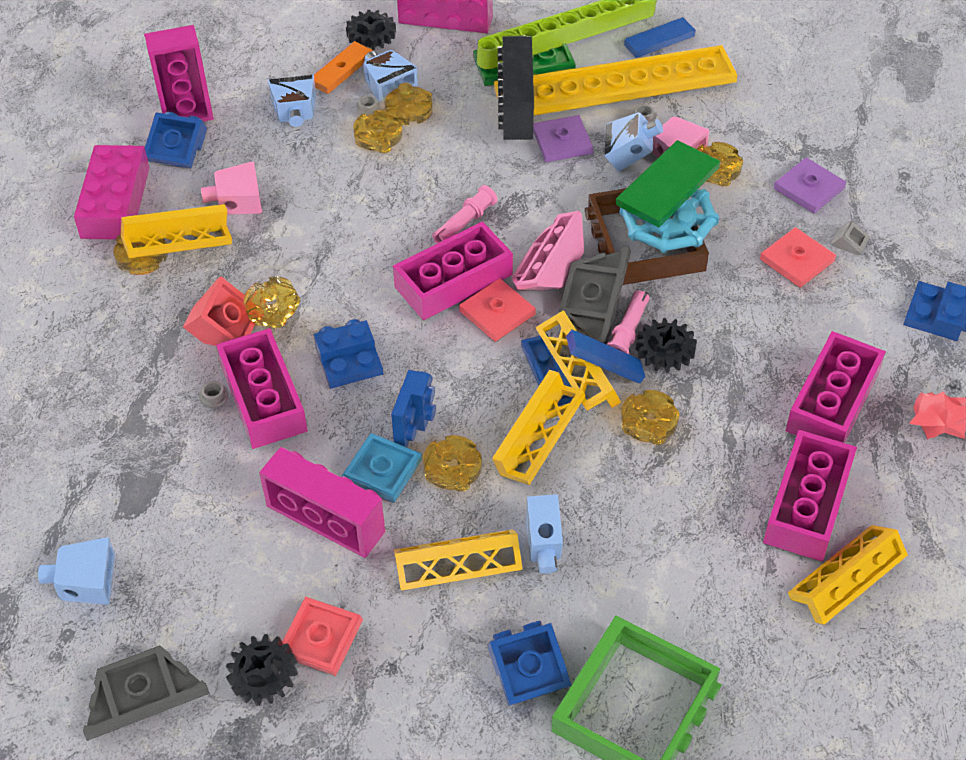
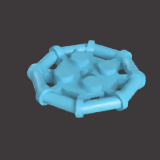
M698 189L691 196V199H688L673 214V218L668 219L660 227L622 208L619 211L620 215L624 217L628 228V237L632 241L638 240L659 249L661 253L684 247L694 246L697 248L701 246L703 239L713 226L719 223V215L714 211L709 199L710 193L706 189ZM701 206L704 214H697L695 209ZM636 219H641L643 225H637ZM692 226H700L697 231L691 230ZM653 232L659 234V238L653 236Z

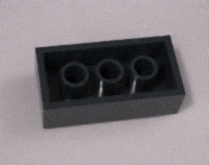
M503 36L502 46H498V61H502L498 62V113H503V115H498V130H503V140H533L534 85L532 36Z

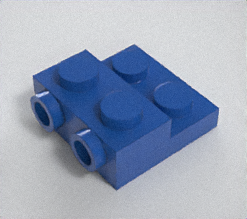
M155 112L145 145L148 161L191 169L197 150L201 151L207 132V127L202 119L196 116L182 117L172 112H165V114Z
M918 281L903 325L958 342L961 331L966 332V286L948 281L946 288Z
M352 319L345 326L338 328L325 326L318 333L313 334L315 348L330 389L384 375L383 366L376 351L375 341L367 320L360 322L357 319Z
M408 369L391 413L393 440L404 447L408 446L409 441H414L417 430L425 432L428 421H433L435 417L436 405L432 403L435 396V387L431 386L433 377L427 372Z
M541 620L524 625L523 632L513 635L511 630L494 634L492 636L493 641L488 643L487 647L496 675L500 678L508 706L572 686L552 623L542 625Z

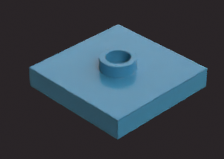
M370 433L342 476L349 478L355 485L365 490L370 489L381 498L395 503L422 461V453Z

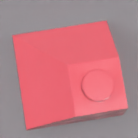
M219 277L193 306L183 328L204 344L216 346V344L251 334L262 308L223 277Z

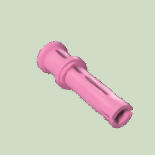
M482 185L475 196L464 201L463 208L432 234L434 241L440 243L456 235L470 221L483 216L485 209L497 203L498 198L495 192L489 186Z
M637 290L633 293L620 325L615 326L613 329V338L607 345L629 354V347L636 340L635 330L650 299L647 294L642 301L645 294L644 291Z

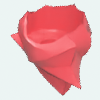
M944 391L936 395L933 392L927 394L921 392L916 398L913 407L916 416L909 424L920 425L927 440L943 433L965 439L966 397H949Z

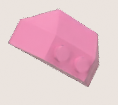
M580 211L558 214L554 219L555 223L546 228L533 242L512 276L517 289L558 290L566 285L571 263L580 260L584 253L582 214Z

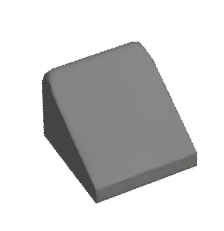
M850 220L838 229L831 245L860 255L870 236Z

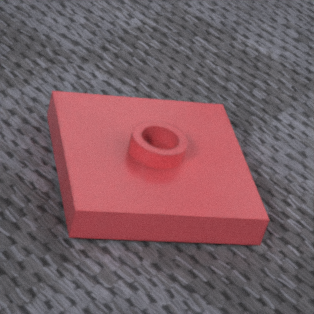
M796 227L760 255L761 261L800 288L831 265L836 258V254Z
M500 278L459 305V311L494 342L536 315V308Z
M305 596L282 642L283 644L288 643L298 663L336 676L363 618L359 614Z

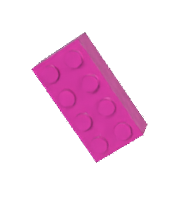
M397 0L398 22L401 24L488 34L493 18V0Z
M194 25L145 33V41L162 113L172 112L182 117L196 116L202 119L203 122L214 120Z
M94 145L74 214L80 239L122 240L121 217L138 215L150 169L144 146Z
M482 221L393 265L394 287L424 321L475 295L499 278L504 280L512 276L513 253Z
M270 328L216 344L221 368L252 449L308 432L303 406Z
M832 331L790 410L785 431L797 436L798 430H802L845 443L880 373L886 351Z
M798 430L763 540L764 544L823 562L857 450L856 446Z
M280 447L259 472L267 507L363 558L368 556L385 533L382 498L376 492L370 489L365 490L355 485L347 477H339L331 473L325 466L314 464L304 459L296 451L290 452Z

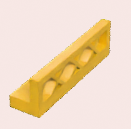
M225 204L121 217V239L129 258L232 244V237L226 225L228 211ZM221 231L223 236L214 237L209 235V233ZM186 235H193L197 237V239L189 241L183 237ZM166 238L171 240L172 242L168 244H163L158 242V240ZM142 242L146 245L144 247L133 248L131 243Z
M564 310L535 327L572 388L583 390L584 393L587 385L598 386L600 389V393L588 400L584 398L581 402L586 411L607 400L611 408L621 403L614 388L599 366L583 359H577L573 355H571V358L559 356L562 345L568 346L565 336H567L571 329L577 331ZM559 324L561 327L559 337H547L545 332ZM575 365L586 367L583 378L571 375Z
M548 371L492 457L500 476L530 485L585 398L583 390L565 386L559 372ZM563 395L573 397L570 403L558 406V402ZM559 416L560 420L556 425L544 428L547 420ZM545 439L546 442L541 448L533 451L530 450L533 442ZM527 461L531 462L525 474L515 471L519 464Z
M875 525L869 526L788 591L790 599L807 604L815 623L826 624L908 556L898 530Z
M514 529L393 549L400 590L523 570L518 534ZM512 547L514 563L501 565L493 559L501 548ZM493 550L489 556L483 552ZM479 553L486 558L480 569L470 570L463 565L469 554ZM463 555L459 561L453 558L454 556ZM448 558L456 564L448 575L441 576L432 569L439 559ZM432 560L429 566L423 563L424 561ZM490 562L495 565V567L487 568ZM417 563L425 569L418 580L406 582L403 565ZM460 567L466 571L456 573ZM429 572L435 576L431 578H426Z

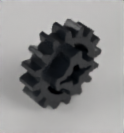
M367 10L365 14L360 11L358 12V17L352 15L351 21H347L346 36L349 43L355 41L375 50L377 46L384 48V43L391 44V39L396 38V22H394L393 17H388L386 12L381 15L379 10H376L375 13Z
M663 318L662 323H658L653 319L651 326L644 324L643 330L638 331L635 349L639 351V359L645 358V366L654 364L655 371H658L660 367H664L666 373H669L670 367L680 371L681 364L689 366L690 359L695 357L697 339H693V331H687V324L678 326L676 319L672 323H668L666 318Z
M264 634L262 641H258L255 636H251V644L248 646L243 642L239 643L242 650L240 653L231 652L230 655L234 662L226 664V668L231 673L226 676V679L232 686L231 689L236 696L240 695L245 703H248L252 698L256 706H260L263 698H266L272 704L274 700L273 695L275 694L283 698L285 696L283 688L285 686L291 688L294 686L290 676L298 675V671L294 666L298 661L294 653H292L290 645L288 643L283 644L278 636L271 642L268 634Z

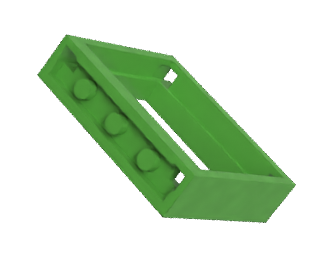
M615 615L552 716L551 732L602 760H644L574 722L575 717L620 644L702 686L660 759L675 760L679 752L684 754L687 751L693 738L689 734L693 726L700 727L708 710L704 708L708 699L714 701L722 686V684L718 683L721 668Z

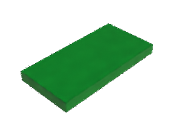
M566 43L560 47L551 48L548 51L533 55V75L576 68L575 61ZM473 50V57L477 65V50ZM477 65L484 86L494 85V81H498V67L483 69Z
M677 140L616 198V205L660 227L720 168V161Z

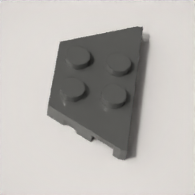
M628 246L621 247V251L606 255L604 252L594 255L590 259L572 262L559 308V313L564 310L573 325L591 338L606 345L609 340L631 254V249Z
M160 645L98 668L94 680L95 690L91 694L88 706L90 714L87 725H84L83 733L86 740L89 741L208 695L210 693L207 684L203 680L199 681L189 672L185 665L180 661H175L171 654Z

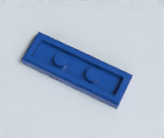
M681 17L625 38L624 46L636 58L692 38L695 36L696 30Z
M571 329L567 334L566 338L571 355L639 384L646 377L640 359Z
M541 336L521 340V347L538 386L548 371L552 370L559 372L565 386L571 387ZM563 395L558 402V406L570 403L573 397Z

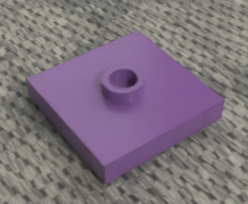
M580 115L533 124V133L545 162L593 154V145Z
M806 157L779 178L774 184V189L815 214L844 190L847 182Z

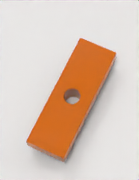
M354 41L314 74L315 88L329 94L363 66L365 56L373 50Z

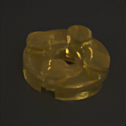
M401 83L397 89L391 91L385 98V110L387 111L388 118L399 125H409V122L417 121V124L422 123L433 112L432 94L420 87L412 86L410 83Z
M376 110L374 115L366 116V113L362 114L353 124L355 144L358 147L378 151L383 154L390 152L392 147L400 142L403 135L402 124L399 122V118L389 111Z
M712 142L711 146L704 147L703 144L697 148V150L721 162L720 168L706 182L726 187L741 174L743 158L738 155V150L734 146L724 142Z
M121 234L117 236V243L113 250L117 266L121 270H123L122 268L129 270V273L133 275H144L156 271L159 268V263L163 259L166 261L168 253L129 258L121 239ZM164 238L158 240V242L166 244ZM142 242L131 243L133 248L144 247L146 245Z
M273 276L268 277L269 281L262 284L260 281L254 283L245 293L243 301L247 316L253 323L280 328L286 324L287 319L297 310L300 297L290 280L284 277ZM276 298L273 304L267 305V301H273Z
M644 390L643 394L637 396L634 393L622 405V430L625 434L639 441L661 445L666 441V438L673 435L679 422V410L674 406L673 399L663 392ZM649 413L655 414V419H647L643 415L648 416Z
M458 435L445 436V440L438 443L435 440L430 443L423 455L426 480L446 490L463 492L469 489L470 484L477 480L482 470V456L476 449L475 443L466 437ZM452 459H457L458 465L449 466L445 462H451Z

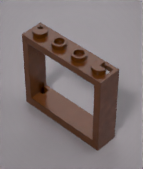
M627 188L589 194L588 207L584 208L586 220H590L592 223V237L598 240L599 254L604 252L606 255L615 253L602 216L619 213L620 207L616 205V198ZM696 225L695 227L692 226V227H691V230L697 231V230H698V226H697V225ZM704 240L703 244L697 248L694 246L686 247L688 253L628 262L623 285L705 272L707 270L709 252Z

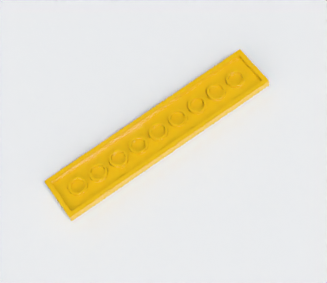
M723 45L533 75L534 115L737 82V73ZM494 81V90L498 99V81Z

